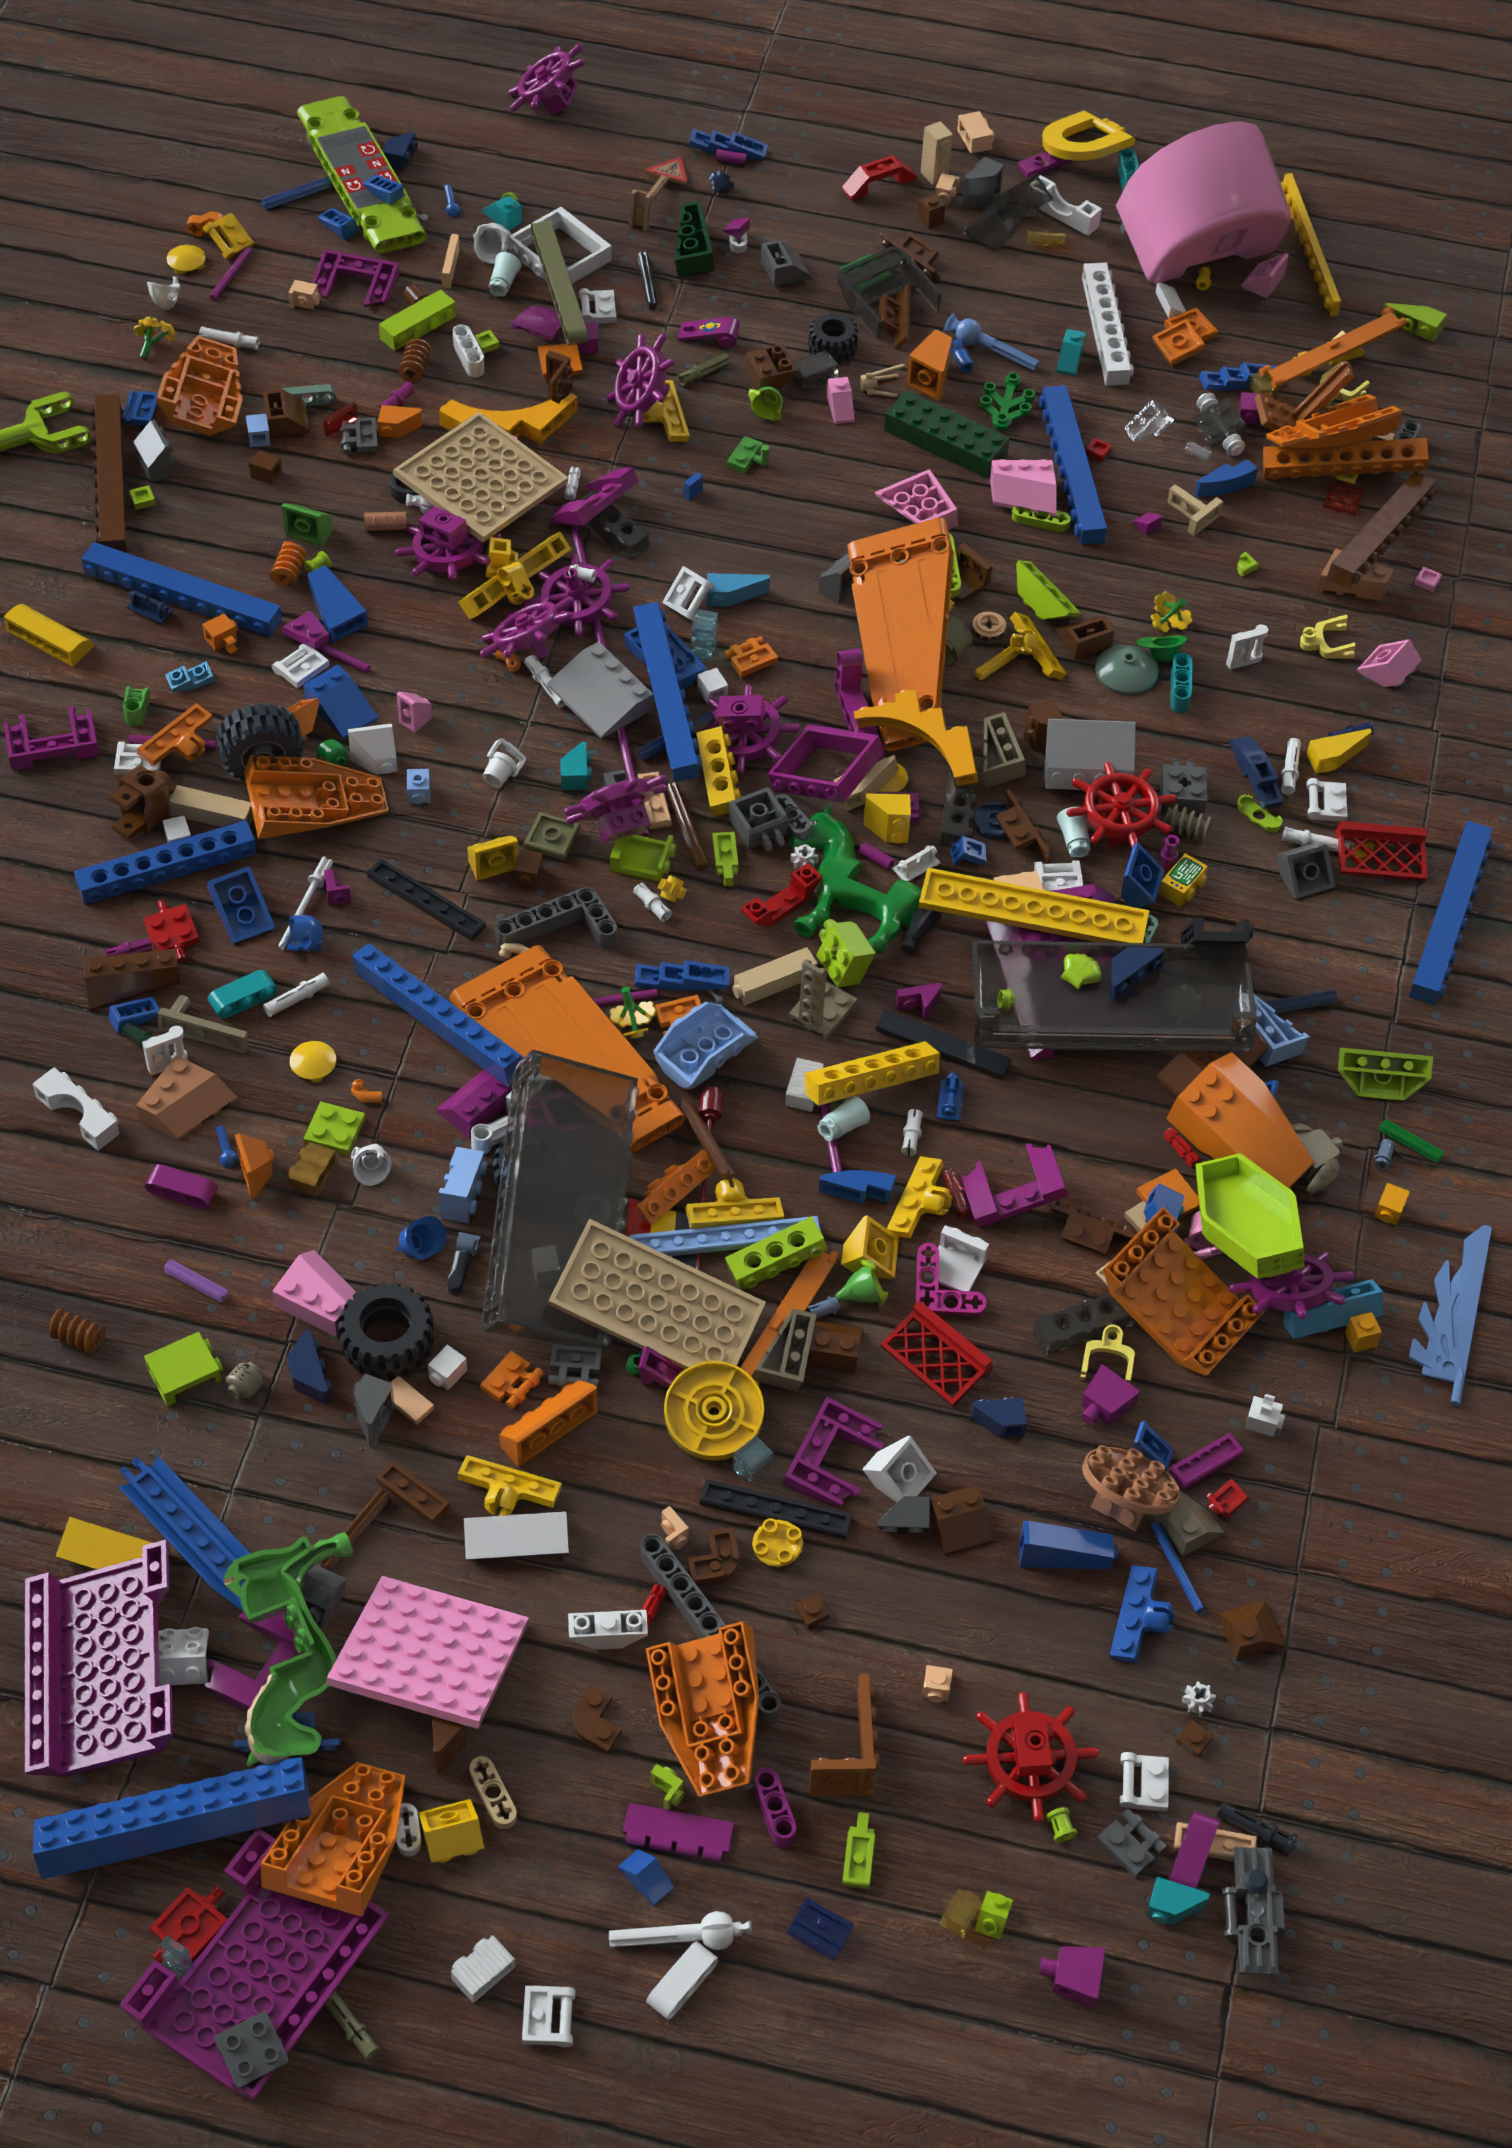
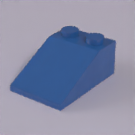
M339 665L303 684L305 700L319 699L317 714L343 740L349 737L348 729L366 727L378 720L377 714L351 676Z
M250 866L207 882L209 894L232 944L275 929Z

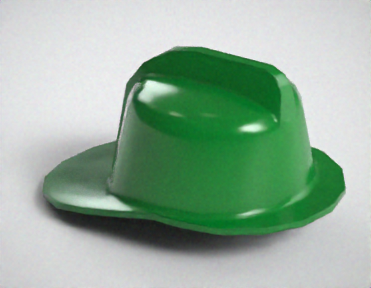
M1181 635L1145 637L1138 639L1136 644L1149 648L1152 657L1156 661L1169 663L1173 662L1176 654L1182 652V645L1187 642V638Z

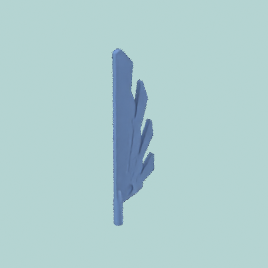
M1487 1225L1481 1226L1464 1240L1462 1266L1451 1282L1448 1260L1445 1261L1436 1275L1434 1284L1439 1308L1434 1322L1426 1302L1423 1303L1418 1322L1429 1339L1427 1349L1425 1350L1414 1338L1409 1353L1410 1360L1423 1366V1375L1454 1383L1450 1404L1455 1407L1460 1406L1491 1237L1492 1227Z

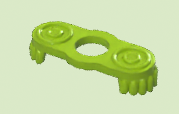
M1249 794L1239 797L1237 802L1238 810L1247 816L1252 823L1272 833L1280 829L1283 823L1281 816L1276 818L1267 809H1261L1259 805L1253 802V796ZM1255 812H1262L1265 818L1259 820L1253 814Z

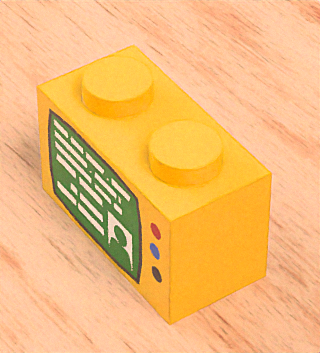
M1185 853L1161 880L1159 895L1182 907L1186 901H1191L1198 887L1202 888L1206 883L1208 866Z

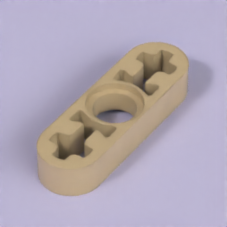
M484 1756L473 1759L469 1767L470 1777L490 1817L498 1828H511L517 1820L516 1808L492 1761ZM478 1766H482L483 1769L486 1768L487 1781L484 1782L481 1772L477 1771ZM490 1787H497L501 1793L497 1798L492 1799L486 1796V1790ZM501 1803L505 1813H509V1819L507 1820L500 1817L498 1805Z

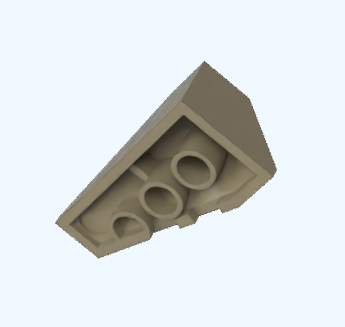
M1179 1490L1180 1498L1172 1511L1152 1516L1157 1522L1161 1523L1167 1537L1180 1555L1184 1557L1223 1536L1225 1532L1210 1512Z

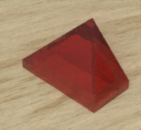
M352 402L328 414L323 419L324 435L326 437L340 430L343 421L346 420L351 423L355 418H358L357 403Z

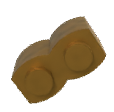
M309 1142L305 1148L300 1150L298 1162L289 1169L288 1179L290 1187L317 1196L336 1165V1151Z

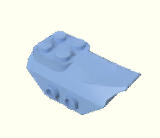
M704 1002L700 1006L692 1008L684 1017L678 1018L673 1022L654 1049V1055L661 1070L679 1087L693 1089L715 1073L716 1068L721 1067L727 1059L737 1056L743 1048L759 1037L743 1021L733 1016L721 1004Z

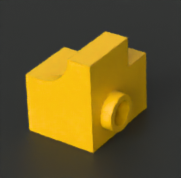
M490 537L486 557L490 558L491 563L486 565V577H494L500 568L518 560V553L511 550V540Z

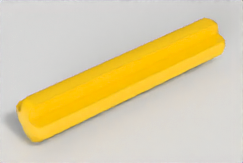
M1010 645L975 669L974 676L978 680H983L1020 653L1015 652Z

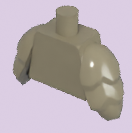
M1301 1123L1292 1124L1296 1134L1315 1162L1302 1175L1307 1182H1310L1306 1192L1314 1194L1322 1191L1329 1184H1332L1338 1176L1340 1168L1338 1158L1340 1151L1343 1149V1143L1338 1137L1330 1139L1321 1129L1313 1130L1311 1127Z

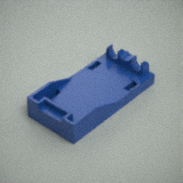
M668 626L670 638H667V641H672L674 649L671 657H676L678 665L675 673H680L682 685L679 688L686 689L692 686L696 678L698 679V674L707 671V667ZM636 627L624 633V645L637 659L646 664Z

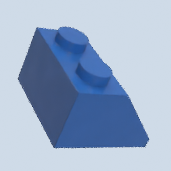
M1138 842L1134 843L1121 890V897L1134 908H1141L1155 903L1165 870Z

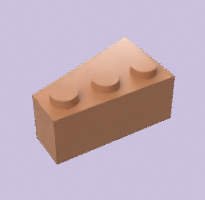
M1335 549L1320 576L1317 592L1323 593L1326 590L1334 591L1336 595L1343 596V593L1356 594L1358 598L1382 600L1389 588L1393 569L1376 563L1375 565L1371 564L1367 574H1362L1358 584L1354 583L1349 590L1326 580L1331 562L1342 552L1339 549Z

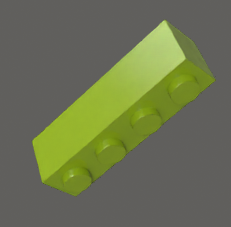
M440 289L379 323L380 339L392 350L396 351L407 345L410 340L420 338L455 318L456 303Z

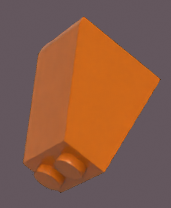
M935 329L909 355L906 385L937 401L941 400L949 369L952 337Z

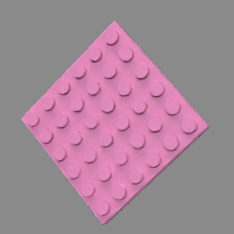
M381 1576L327 1676L326 1685L478 1729L523 1636L529 1617Z

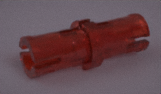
M951 1169L950 1174L949 1170H946L941 1174L946 1188L950 1190L949 1193L952 1196L957 1217H962V1212L965 1217L971 1213L965 1198L966 1191L960 1185L956 1171Z

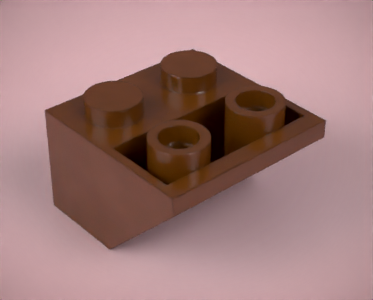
M784 344L746 352V371L756 390L763 387H773L779 391L797 373V368Z
M284 389L263 391L269 437L310 433L306 406L303 400Z
M1092 616L1056 628L1055 632L1074 660L1111 648L1115 630L1105 616Z

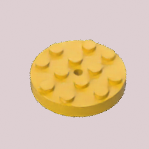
M706 1361L692 1365L674 1379L667 1391L664 1403V1418L667 1430L673 1441L683 1451L694 1457L711 1461L732 1458L742 1453L755 1441L762 1427L764 1402L761 1391L755 1380L746 1371L731 1363ZM712 1408H716L719 1414L710 1415L709 1411Z

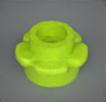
M1010 988L1000 990L997 999L998 1007L1008 1011L1010 1007H1014L1016 995L1012 993Z

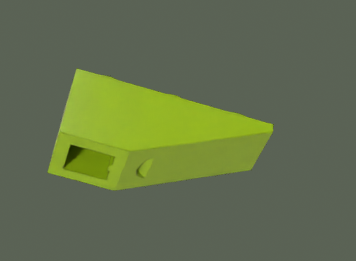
M1384 304L1383 309L1392 306L1394 308L1393 314L1398 319H1406L1407 324L1402 329L1433 342L1443 330L1447 314L1428 306Z

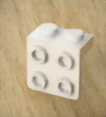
M945 1225L941 1232L938 1247L939 1284L955 1291H970L987 1259L989 1243L984 1242L981 1238L967 1235L957 1228ZM925 1272V1277L934 1281L933 1274Z
M192 1627L181 1630L168 1628L158 1631L160 1686L166 1684L208 1683L206 1653L209 1630Z

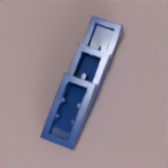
M694 128L688 143L690 147L716 154L717 149L747 154V159L763 160L768 146L765 143L734 131L731 136L715 130L709 135Z
M1242 362L1240 368L1222 366L1219 372L1202 371L1199 375L1204 389L1213 391L1263 387L1271 385L1272 381L1267 374L1264 376L1259 374V369L1267 365ZM1269 365L1271 369L1277 367L1275 365Z
M685 960L684 965L661 962L660 967L637 964L634 987L672 991L728 988L730 967Z

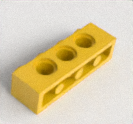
M720 726L696 733L709 804L715 817L728 814L729 802L741 797L739 788L736 789L735 783H738L737 773L735 770H732V765L735 764L732 751L729 752L728 749L731 746L729 734H725Z

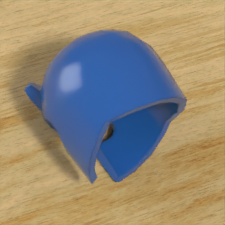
M310 915L290 916V938L287 950L321 952L323 928L320 921Z

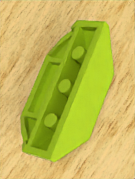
M1018 560L1016 563L1018 594L1023 598V602L1036 612L1035 615L1041 620H1061L1080 616L1079 610L1032 562Z
M1340 1048L1338 1072L1357 1096L1404 1101L1431 1080L1433 1056Z

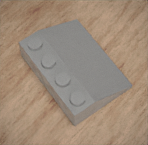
M600 642L582 650L547 683V686L601 739L651 712L653 693Z
M1048 719L1044 785L1046 789L1080 790L1072 785L1074 778H1078L1091 785L1094 781L1106 775L1104 769L1105 762L1112 763L1115 773L1134 775L1135 722ZM1120 788L1121 791L1127 792L1129 790L1125 788Z

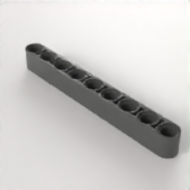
M656 1534L646 1535L641 1541V1559L659 1585L666 1588L667 1596L699 1639L719 1634L718 1628L727 1625L663 1539ZM655 1548L657 1549V1551L649 1552L647 1551V1549ZM664 1567H669L672 1570L662 1571L661 1569ZM682 1586L685 1587L686 1590L678 1591L675 1588ZM698 1606L701 1609L691 1610L690 1607ZM711 1625L714 1626L715 1629L707 1630L704 1627ZM757 1667L758 1687H760L757 1718L762 1723L772 1724L779 1719L781 1699ZM771 1705L774 1709L765 1710L763 1706Z

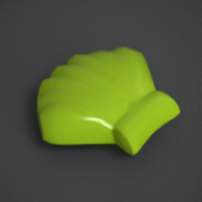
M1068 954L1064 958L1065 972L1060 978L1071 983L1077 989L1082 984L1096 983L1101 980L1100 966L1093 958L1088 957L1086 954Z

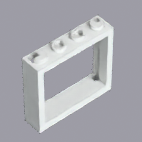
M562 207L533 222L551 221L554 230L562 229L592 253L567 268L571 284L612 261L611 245ZM530 224L509 236L508 250L525 266L533 270L536 275L546 281L539 257L527 248L528 245L534 243Z

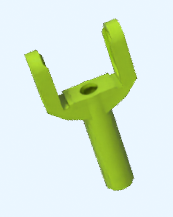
M60 392L33 400L26 410V417L23 423L1 429L0 452L31 442L43 451L58 454L88 444L92 439V435L89 429L83 426H76L49 435L42 419L67 412L74 404V400L69 392ZM69 399L67 403L60 404L62 400ZM50 405L48 409L41 410L43 406ZM86 433L84 437L77 438L79 434ZM67 439L66 442L58 444L60 440Z

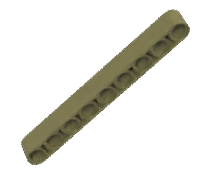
M551 221L531 223L532 238L568 346L588 343L587 329Z

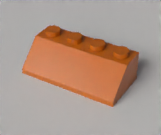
M581 1380L574 1384L566 1385L558 1395L546 1399L539 1408L524 1414L521 1420L514 1425L505 1427L501 1434H499L500 1447L517 1467L521 1466L598 1413L597 1387L594 1384Z

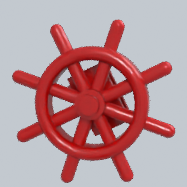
M1105 762L1104 769L1106 775L1097 779L1091 785L1078 778L1072 780L1074 787L1086 792L1084 807L1070 808L1066 811L1068 817L1085 815L1090 825L1097 830L1091 837L1093 844H1097L1105 835L1108 847L1130 844L1133 849L1134 843H1139L1137 837L1144 835L1153 827L1166 834L1172 832L1170 825L1157 818L1160 805L1175 803L1177 797L1174 794L1157 795L1153 787L1146 782L1152 775L1150 768H1146L1137 777L1125 773H1115L1112 763ZM1120 788H1125L1129 790L1127 791V793L1122 792ZM1111 789L1114 797L1104 791ZM1137 793L1143 797L1142 799L1133 800ZM1095 798L1100 799L1099 805H1094ZM1149 806V813L1147 814L1137 808ZM1132 816L1135 817V818H1137V819H1139V820H1141V821H1139V822L1133 821Z
M1021 1692L1018 1695L1020 1712L1004 1718L999 1723L984 1712L977 1713V1721L992 1733L988 1740L986 1754L965 1755L963 1763L967 1766L987 1765L992 1780L998 1786L986 1801L989 1807H995L1007 1794L1018 1800L1032 1802L1033 1818L1035 1822L1041 1823L1044 1820L1042 1801L1058 1795L1063 1789L1079 1802L1086 1800V1793L1070 1780L1073 1776L1077 1759L1097 1758L1099 1750L1094 1747L1076 1748L1071 1734L1065 1728V1725L1075 1714L1073 1707H1067L1055 1719L1044 1713L1030 1711L1029 1696L1026 1692ZM1056 1738L1062 1749H1050L1049 1743ZM1000 1741H1004L1014 1749V1752L998 1753ZM1056 1760H1065L1061 1773L1052 1767V1765L1056 1764ZM1016 1763V1766L1008 1775L1000 1765ZM1046 1775L1052 1782L1040 1786L1039 1776ZM1028 1776L1029 1786L1022 1785L1017 1780L1020 1777Z

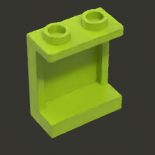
M638 835L616 839L610 856V871L660 882L664 874L669 873L670 857L674 858L676 844H673V836L669 835L667 842Z
M199 1332L144 1356L147 1370L167 1406L176 1403L175 1395L213 1377L217 1383L222 1381L220 1372L223 1371V1367L218 1357H212L211 1352L213 1350L207 1338L203 1340Z

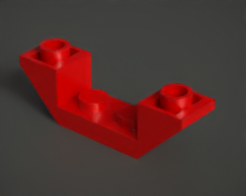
M892 155L859 166L842 186V190L852 201L868 195V183L893 175L900 184L917 179V175L906 163Z
M806 863L791 873L790 885L766 902L756 897L741 907L740 911L754 924L771 927L806 903L822 880V875L810 864Z

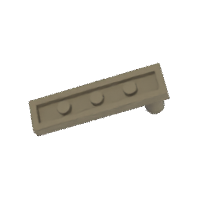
M184 995L178 996L170 1010L161 1007L158 1012L159 1030L169 1032L171 1027L180 1026L183 1029V1037L245 1054L248 1049L247 1031L184 1014L191 1003L190 999Z

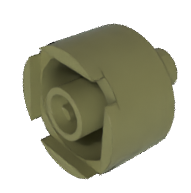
M951 614L948 616L945 663L947 665L955 662L973 642L970 631L968 630L966 633L962 628L965 624Z

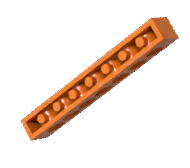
M1427 438L1361 441L1325 448L1263 447L1264 479L1298 478L1301 476L1318 477L1320 475L1338 476L1341 474L1358 475L1361 473L1378 474L1381 472L1398 473L1410 470L1417 472L1427 470L1429 460Z

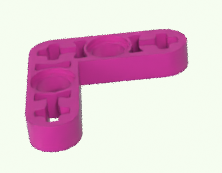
M924 1243L919 1247L917 1253L915 1303L919 1300H924L925 1290H930L929 1300L933 1302L929 1304L928 1308L936 1314L966 1316L982 1314L987 1303L983 1294L973 1291L938 1290L939 1249L932 1243ZM926 1250H930L931 1254H935V1256H931L930 1266H925L926 1256L922 1255ZM929 1272L933 1274L934 1281L931 1284L922 1282L921 1275L923 1273ZM947 1297H954L958 1301V1305L950 1309L945 1306L944 1300ZM962 1297H965L964 1303H971L975 1298L982 1305H979L978 1309H973V1305L965 1304L964 1309H961Z

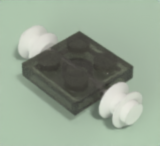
M1213 393L1202 394L1196 403L1201 413L1193 418L1208 444L1213 449L1223 443L1222 446L1229 456L1241 454L1245 448V443L1238 434L1246 430L1247 427L1229 398L1219 403Z

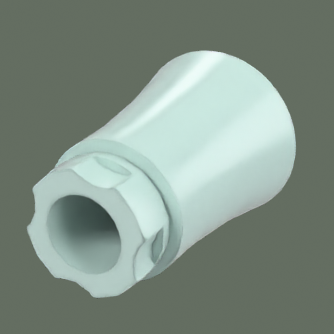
M502 252L496 256L494 270L489 282V289L492 295L504 297L509 291L515 276L522 266L521 261L515 255Z
M1066 808L1056 818L1062 830L1066 847L1071 857H1084L1091 850L1087 819L1085 815L1068 817L1066 811L1070 808Z
M848 1097L841 1105L819 1121L818 1131L825 1140L832 1141L857 1127L867 1124L870 1120V1113L866 1104L859 1097Z

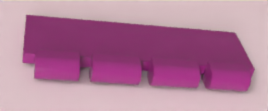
M629 1803L622 1834L627 1835L625 1844L644 1847L647 1838L651 1839L649 1848L671 1852L672 1843L677 1844V1854L697 1857L700 1848L704 1849L703 1859L721 1862L722 1854H728L734 1822Z

